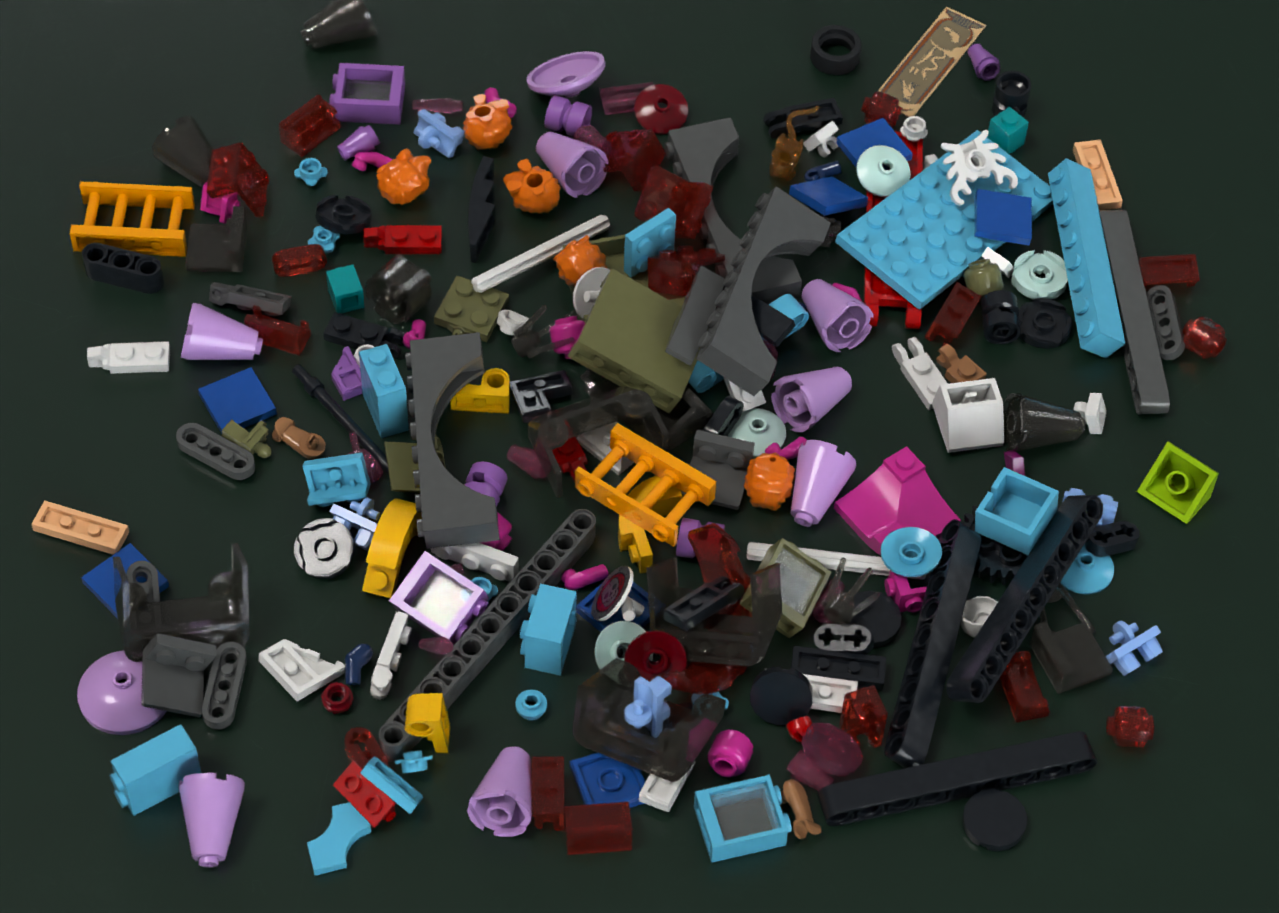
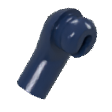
M839 160L813 167L805 173V182L842 174V167Z
M365 643L358 644L345 656L346 685L361 684V668L373 657V649L370 645Z

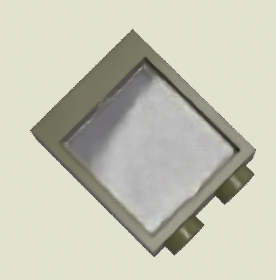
M781 538L768 548L740 605L787 638H791L804 628L831 571L823 567L818 560L809 557L799 550L794 543Z

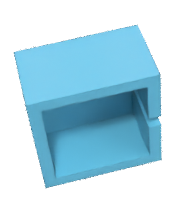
M1004 467L991 486V492H987L975 511V532L1029 555L1058 510L1059 491Z
M540 584L537 595H531L528 606V613H531L529 621H523L520 631V638L523 639L520 655H525V668L561 676L576 627L577 591Z

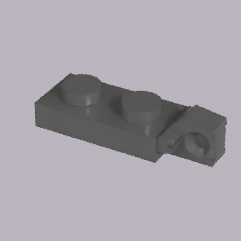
M217 282L210 285L209 301L220 306L225 303L235 304L239 309L262 310L264 314L269 316L282 315L290 308L292 297L237 284L236 286Z

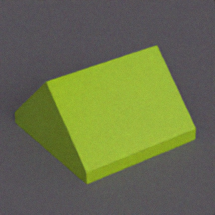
M1167 441L1137 492L1188 524L1210 499L1219 473Z

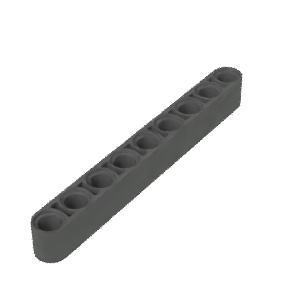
M1126 210L1099 211L1126 343L1122 346L1136 413L1138 415L1168 413L1170 406L1169 392L1128 213Z

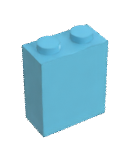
M384 344L360 351L362 393L380 437L385 438L408 431L406 387L388 345Z
M180 724L111 760L114 773L110 775V779L116 789L114 794L122 808L128 806L133 816L180 792L179 781H183V777L201 773L196 747Z

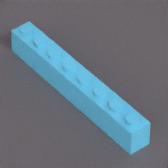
M1066 158L1048 173L1080 348L1103 358H1108L1126 343L1091 169Z

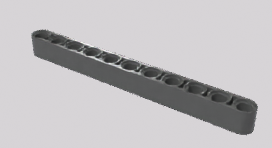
M578 509L571 513L407 699L414 694L443 693L446 709H448L519 629L523 621L531 615V613H528L529 601L532 594L537 595L540 584L555 587L561 581L563 572L571 569L591 547L596 535L595 515L587 509ZM488 631H494L495 633L489 634V633H486V632H488ZM475 652V653H477V654H475V655H468L467 653ZM457 674V676L455 677H449L447 675ZM407 699L379 730L381 755L390 762L404 759L403 753L410 752L423 738L410 735L405 731ZM391 740H398V741H399L398 743H395V744H390V743H388V742L391 741Z

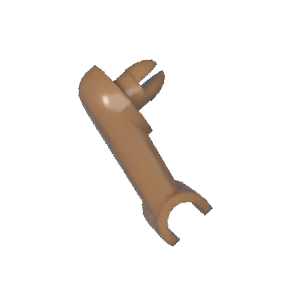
M281 417L275 422L272 439L275 442H281L282 440L307 459L319 458L324 453L326 443L320 435L309 433L296 427L294 420L286 417Z
M794 779L785 781L783 790L780 791L782 803H789L796 817V820L793 822V830L796 837L804 839L807 832L812 835L820 834L822 831L821 827L814 823L804 787Z

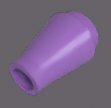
M974 44L968 49V55L977 77L991 80L999 74L1000 62L995 56L985 50L980 44Z
M367 125L364 128L360 126L342 144L338 145L337 149L342 158L347 160L354 157L358 152L375 150V146L380 143L371 126Z

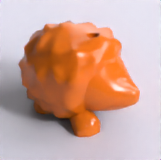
M478 94L473 97L475 106L469 108V111L466 113V119L463 122L465 138L469 141V144L479 150L496 148L499 144L504 143L505 138L513 128L507 111L509 103L506 99L486 103V95Z
M406 148L396 156V159L379 167L376 177L378 180L377 187L381 196L391 204L404 205L412 202L419 195L424 194L429 187L428 167L431 163V158L429 156L413 157L410 149Z
M528 159L521 160L517 163L521 171L512 172L503 177L507 190L513 197L515 208H520L523 212L549 213L558 205L561 187L558 184V179L553 177V173L541 169L539 166L532 167Z
M588 235L579 241L574 239L553 258L557 262L559 277L565 280L569 286L575 287L580 277L592 268H607L605 264L606 255L600 251L598 245L589 242L590 238Z
M776 452L772 454L762 453L760 456L749 461L747 474L744 478V489L747 491L746 495L750 497L753 507L768 508L776 511L781 508V504L785 502L786 498L791 497L795 481V468L789 464L785 457L780 456Z

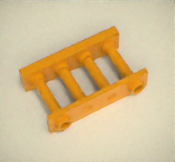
M80 182L79 186L83 204L88 205L84 224H71L70 238L73 251L82 252L88 244L101 243L145 255L186 257L187 243L185 231L179 230L183 209L194 210L195 208L192 187ZM99 205L115 206L112 226H95ZM127 206L143 207L140 228L123 227ZM155 208H171L168 229H151Z
M617 423L611 430L610 448L612 450L592 473L587 472L581 467L575 470V488L582 495L595 499L648 531L658 541L666 542L674 547L678 539V526L676 523L695 501H700L707 506L713 502L717 481ZM621 457H626L636 463L616 488L601 480ZM645 472H651L660 477L661 480L641 503L626 495ZM670 486H675L686 494L671 512L664 518L652 511L651 508Z

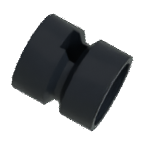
M1007 71L1000 74L997 78L992 103V111L995 116L1008 107H1011L1022 117L1025 116L1032 84L1025 74L1019 71Z
M997 290L986 294L981 299L985 339L994 344H1007L1015 341L1021 333L1016 295L1006 290Z

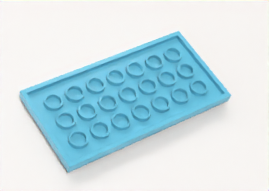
M976 130L959 144L962 145L974 140L981 132ZM986 138L982 143L986 144L994 142ZM998 147L990 152L998 153L1006 158L1005 163L997 161L996 163L1015 172L1018 178L1016 188H1009L1010 181L1007 177H1003V183L997 185L993 173L990 172L989 177L978 178L973 183L966 180L971 189V194L964 195L963 192L958 191L959 198L964 200L965 203L958 206L950 197V190L956 180V176L954 174L950 180L946 178L952 164L944 165L942 163L946 157L952 154L947 152L837 234L835 242L920 310L961 278L965 270L969 268V263L983 259L981 255L987 247L995 251L1005 243L1004 241L974 237L975 193L977 189L1031 197L1033 221L1053 205L1051 188L1020 162Z

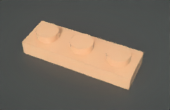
M1101 140L1075 142L1073 152L1077 163L1091 169L1099 211L1121 208L1123 200Z
M45 500L31 524L35 532L112 555L121 549L129 534V528L126 524Z

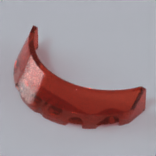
M716 523L689 531L688 540L698 559L704 584L725 576L730 579V585L735 584V582L744 586V592H746L752 578L744 572L737 552L741 550L735 539ZM742 599L734 605L728 604L706 618V627L701 646L689 666L682 672L674 670L657 676L669 682L671 689L694 694H712L729 688L733 685L732 682L738 675H742L751 661L753 645L757 639L758 617L740 605Z

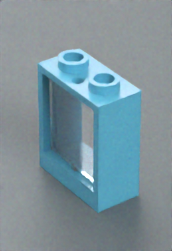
M770 775L695 792L694 809L711 863L786 846L787 835L791 832V823L788 814H783L781 811V792L778 785L773 786Z

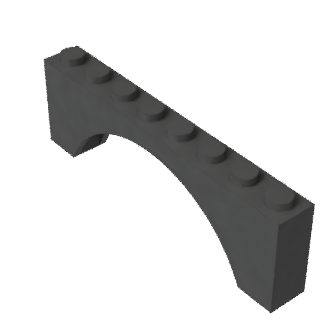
M731 117L669 130L668 142L664 143L665 154L668 159L671 158L673 161L674 176L676 179L680 178L681 189L686 191L685 199H688L690 202L691 217L698 221L699 236L701 240H705L707 243L708 258L710 261L714 260L716 265L715 272L723 278H726L728 273L733 270L734 266L731 265V262L742 249L739 245L741 240L728 229L719 217L711 195V189L717 175L729 161L738 155L739 135ZM776 256L761 261L753 278L751 295L766 304H770L788 293L795 299H800L802 279L794 261Z
M777 186L768 194L763 193L756 202L755 207L758 210L752 215L747 224L750 229L739 243L742 249L731 262L734 268L728 273L723 282V285L726 286L725 290L719 294L715 301L717 309L707 320L706 325L709 328L698 342V346L701 348L696 357L697 360L752 396H755L769 383L777 363L763 342L753 315L751 290L755 272L761 261L780 254L809 256L824 242L831 224Z
M480 332L410 340V353H405L407 370H412V375L407 376L408 391L414 395V398L408 399L410 416H415V422H410L412 440H417V446H412L413 463L418 464L419 470H413L415 488H420V494L415 495L417 513L422 512V519H417L418 537H424L427 549L500 540L495 498L474 491L459 482L444 467L435 451L436 429L444 409L457 392L469 382L485 373Z

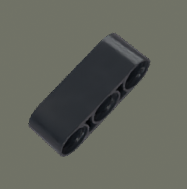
M101 243L88 244L82 250L86 275L92 280L148 294L157 293L164 286L161 263L153 256Z

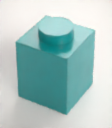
M1008 107L990 119L987 138L997 143L1005 152L1011 154L1024 145L1029 122L1011 107Z
M354 265L326 271L328 291L337 313L341 314L365 308L363 288Z

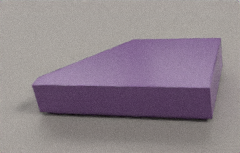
M348 346L344 347L342 356L331 373L332 381L343 401L363 394L360 366L357 364Z

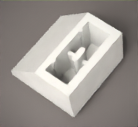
M995 378L939 385L932 406L948 453L1003 446V400Z

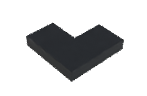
M565 370L510 382V393L523 423L551 418V408L547 400L573 395L572 385Z

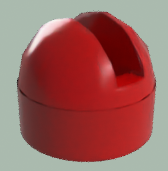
M809 716L797 718L786 724L788 733L793 740L802 743L812 737L814 730Z

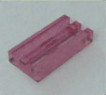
M653 82L601 88L600 98L604 114L634 111L638 95L645 88L652 86Z

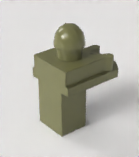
M232 419L222 429V437L248 450L252 455L255 452L261 458H267L271 455V448L268 444H264L267 440L266 436L269 434V429L266 428L267 423L264 420H260L250 433Z

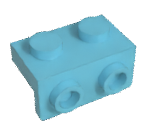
M363 452L307 460L303 463V470L310 492L307 498L309 506L318 505L326 507L334 502L346 500L350 503L353 500L358 502L367 497L371 483Z

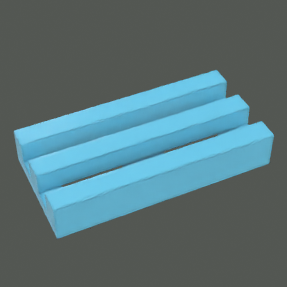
M373 757L360 772L409 814L423 799L421 793L377 757Z

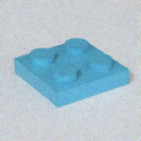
M667 208L625 235L624 272L630 278L639 272L646 271L652 264L662 258H667L674 251L676 214L670 208Z

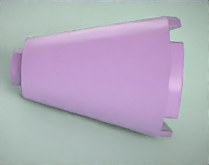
M547 132L539 138L536 151L567 194L574 198H578L577 195L581 194L587 196L601 185L606 176L604 167L605 163L608 165V158L600 148L555 132Z
M815 279L806 284L802 291V300L824 344L830 350L841 352L839 349L845 347L850 350L864 341L871 331L872 326L869 323L871 317L873 318V313L867 304L821 279Z
M200 303L192 304L181 358L186 360H253L254 354L260 355L263 338L258 337L259 331Z
M841 367L784 376L775 381L773 385L776 386L775 392L771 394L774 410L784 424L789 422L794 427L791 429L792 431L804 432L809 430L851 391V376Z
M807 440L805 445L802 443L799 447L790 513L794 517V521L802 526L810 527L811 524L819 523L855 471L856 460L847 451L844 456L836 452L838 446L820 440Z
M507 747L503 749L470 798L467 812L470 820L479 829L484 830V827L494 830L493 835L513 837L525 832L532 820L531 757L522 748Z
M197 773L183 777V781H179V791L192 859L199 861L200 866L215 867L226 858L244 793L245 782L239 777L227 774V780L216 779V773Z

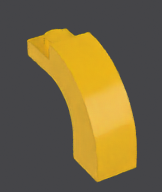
M654 476L641 482L627 496L641 503L661 478ZM670 486L651 510L661 516L668 515L682 499L681 490L675 486ZM619 514L618 543L620 552L629 551L630 560L632 563H637L640 574L652 571L653 553L645 530Z
M393 499L386 506L375 529L367 554L366 562L368 566L362 591L391 598L395 593L404 554L411 539L418 535L417 519H422V512L417 513L416 503Z

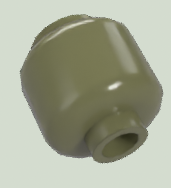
M981 259L968 264L969 268L964 272V279L970 297L980 298L981 302V299L986 294L992 291L1003 290L1004 284L997 263L991 262L990 259Z

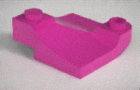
M907 446L883 460V464L872 475L834 503L835 511L880 556L883 540L888 534L897 529L905 527L921 528L929 531L939 540L946 524L954 519L961 522L933 485L925 471V465Z

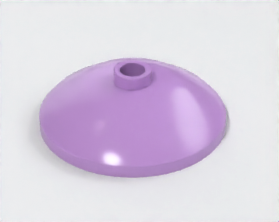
M590 51L575 52L556 57L539 65L527 76L528 87L542 95L576 96L580 91L589 87L602 74L606 66L605 59L600 53Z
M136 650L113 652L96 660L85 671L78 685L77 699L82 715L93 727L109 734L128 735L146 730L165 715L167 711L143 707L141 704L143 652ZM122 679H127L124 683H118Z

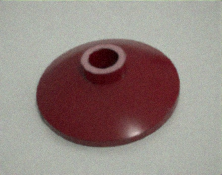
M656 84L645 88L638 95L635 101L634 112L637 121L645 130L658 135H667L669 130L678 129L684 125L688 116V104L683 94L676 88L669 85ZM658 103H664L667 107L660 108Z
M648 631L638 635L628 645L624 656L625 670L633 683L640 676L649 682L660 676L669 682L672 687L683 676L687 664L686 652L681 642L675 636L664 631ZM653 653H658L661 656L656 662L649 659V656Z

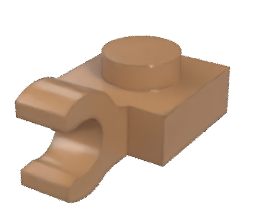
M946 343L938 350L941 355L936 358V361L947 369L944 377L951 383L985 379L987 373L967 355L959 359L951 345Z

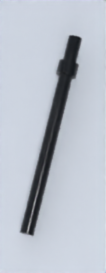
M301 364L296 365L292 373L304 384V390L312 398L316 397L389 475L384 452L324 390V384L317 377H312Z

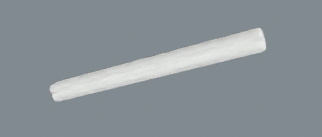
M599 215L474 277L471 280L474 291L482 293L556 256L562 251L563 245H568L574 239L579 241L586 235L592 238L610 228L609 218Z
M748 543L747 559L762 561L768 548L773 544ZM798 547L799 550L809 557L821 562L826 569L889 576L890 569L885 566L881 557ZM926 574L918 577L907 578L923 580L925 579Z

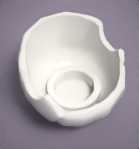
M976 596L966 600L960 623L963 631L975 638L998 601L989 596Z

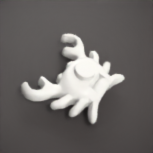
M984 130L977 138L962 145L941 144L943 150L952 153L942 163L944 165L952 164L946 178L950 180L954 174L956 176V180L950 190V197L958 206L965 204L964 200L959 198L958 191L963 192L964 195L971 194V189L966 180L973 183L978 178L989 177L990 172H992L997 185L1003 183V177H1007L1010 181V189H1015L1018 184L1015 172L996 163V161L1005 163L1006 158L998 153L990 152L999 147L998 144L982 143L988 136V130Z

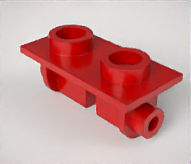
M352 761L333 786L374 828L384 819L387 822L391 821L396 816L394 811L396 802L360 773L363 769L355 761Z

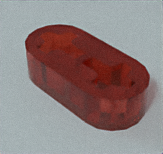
M310 244L277 251L272 256V264L278 276H292L322 269L327 264L325 250L321 245Z
M356 727L347 732L344 743L346 753L351 761H355L363 769L367 765L368 760L377 757L389 767L387 757L368 729ZM358 739L360 742H364L365 751L362 752L359 745H354V741Z

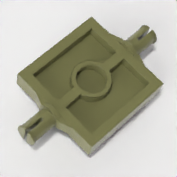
M456 276L434 316V324L447 328L452 332V335L480 332L481 341L487 343L497 324L498 313L504 310L509 302V294L494 288H490L482 293L475 292L471 280Z

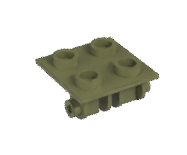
M435 434V451L446 468L443 448L440 445L441 441ZM385 441L384 446L391 491L420 493V488H415L413 470H419L418 464L413 463L412 446H417V443Z

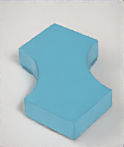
M350 802L332 806V820L327 830L318 838L307 842L315 876L347 868V854L350 847L356 840L371 832L370 823Z

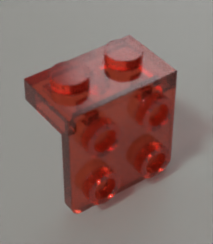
M652 129L614 131L605 137L604 142L600 146V149L605 152L608 158V165L605 163V167H603L604 172L622 171L634 191L644 190L666 155Z
M242 142L212 150L206 190L208 195L213 199L237 192L256 217L263 216L264 207L267 204L266 191L269 184V176L267 171L258 164L254 154L248 151Z
M653 166L648 173L634 215L638 220L646 222L667 208H670L676 214L675 237L695 239L696 234L700 231L705 209L710 203L713 186L705 182H689L659 166Z
M678 246L677 251L661 250L659 255L647 258L648 288L657 293L686 296L691 289L699 267L725 261V254L716 253V249L713 248L695 251L693 246Z

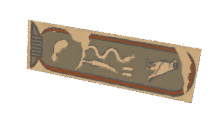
M946 7L872 99L875 101L879 99L885 102L884 99L878 98L879 91L883 92V94H888V96H894L897 101L894 110L908 117L914 116L987 25Z

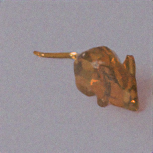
M819 106L810 110L795 111L788 116L786 126L789 138L782 134L777 139L775 150L771 153L773 157L772 163H770L771 176L784 178L787 181L794 178L796 171L793 168L800 160L803 150V139L800 142L797 141L796 133L791 123L792 118L798 115L814 113L819 109Z

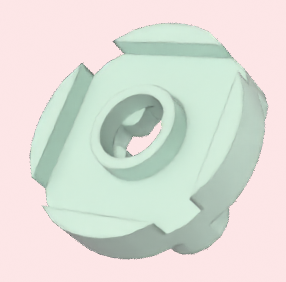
M1035 250L1023 253L1016 259L1011 283L1024 296L1031 299H1054L1065 291L1068 283L1065 263L1057 254L1050 251H1044L1043 254H1034ZM1035 273L1039 275L1044 273L1046 275L1045 278H1039L1035 276Z

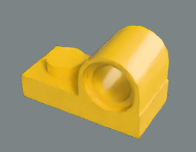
M499 368L487 370L482 376L481 385L468 383L450 400L451 410L509 414L510 379L508 373Z
M443 693L411 695L407 699L405 731L413 736L427 737L428 741L433 742L435 753H448L450 721Z

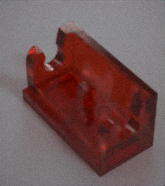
M317 94L279 123L281 142L300 157H303L341 128V123L333 117L338 113L337 110L323 100L322 96Z
M1195 254L1139 258L1145 288L1150 284L1187 282V287H1194L1196 282L1200 280Z
M956 282L924 338L932 341L937 335H941L945 339L942 346L946 343L950 345L954 337L958 338L981 296Z
M253 305L254 313L253 315L247 314L244 323L246 326L259 331L258 337L263 338L262 344L300 356L311 336L309 323L301 320L300 326L274 319L262 315L261 307Z
M1029 651L1016 652L1000 676L1016 722L1046 717L1050 713L1048 701L1043 698L1034 674Z
M874 685L844 695L839 727L841 731L845 730L851 745L857 750L860 749V741L857 739L859 734L866 735L868 742L873 748L882 745L888 713Z
M564 756L532 757L531 812L532 817H535V826L538 829H542L543 822H553L555 831H564Z
M629 802L564 806L567 855L632 850V824Z

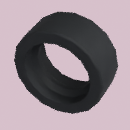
M840 25L825 26L819 29L812 37L811 61L819 71L826 74H847L859 64L862 42L859 35L850 28ZM829 44H839L847 47L851 52L843 56H832L825 53L821 48Z

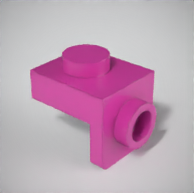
M207 181L203 184L200 210L220 216V223H227L238 214L240 202L237 200L239 190Z
M890 570L888 578L885 579L887 596H892L893 601L899 606L900 612H916L921 610L927 586L911 589L907 576L896 574Z

